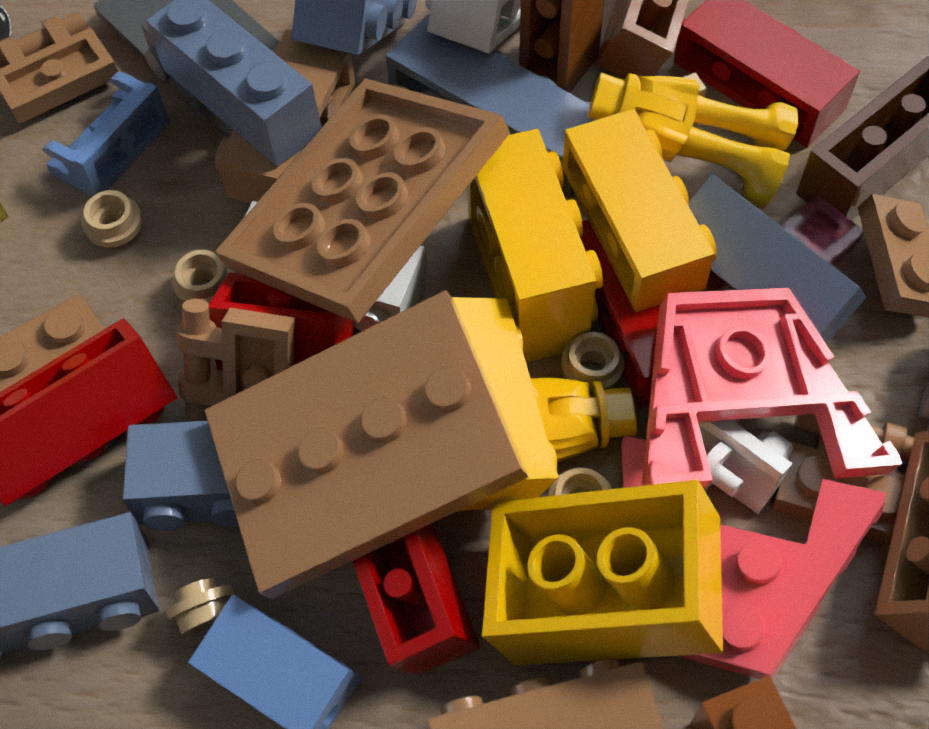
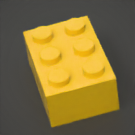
M538 128L508 135L467 187L469 223L494 297L508 299L515 325L519 327L522 333L523 354L526 362L562 354L569 342L583 333L590 332L591 322L598 320L595 290L603 286L602 270L597 254L594 250L585 252L580 238L583 234V225L578 205L574 199L566 201L561 187L564 185V177L559 156L556 151L547 152Z
M699 480L493 502L482 637L515 666L598 661L613 658L630 659L723 653L720 516Z

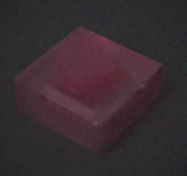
M819 195L814 197L781 226L833 267L859 245L864 234L861 227Z

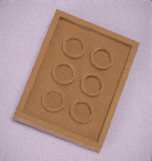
M365 78L222 242L215 253L228 269L359 323L510 134L502 115Z
M447 290L205 409L258 591L270 599L278 597L529 477L456 303Z

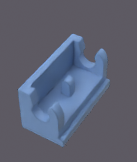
M117 72L110 79V82L121 89H118L112 95L113 102L69 147L56 141H49L42 149L43 152L52 157L46 164L50 174L90 196L107 191L170 124L158 87L150 82L145 84L126 73Z
M233 594L188 661L190 665L285 729H330L354 689L358 688L364 676L253 604Z

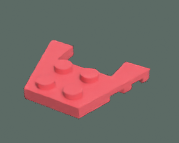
M789 288L668 293L659 306L642 486L698 479L703 489H705L713 481L698 422L814 414L819 425L834 479L889 474L899 467L902 462L892 443L888 441L882 445L865 419L871 411L857 391L848 392L830 366L829 362L834 358V355Z
M629 436L623 437L621 443L623 488L642 486L646 440ZM822 479L808 539L805 544L720 525L723 653L679 655L677 657L757 679L770 675L773 680L820 609L821 601L839 574H843L855 556L858 545L872 524L875 525L882 515L886 492Z

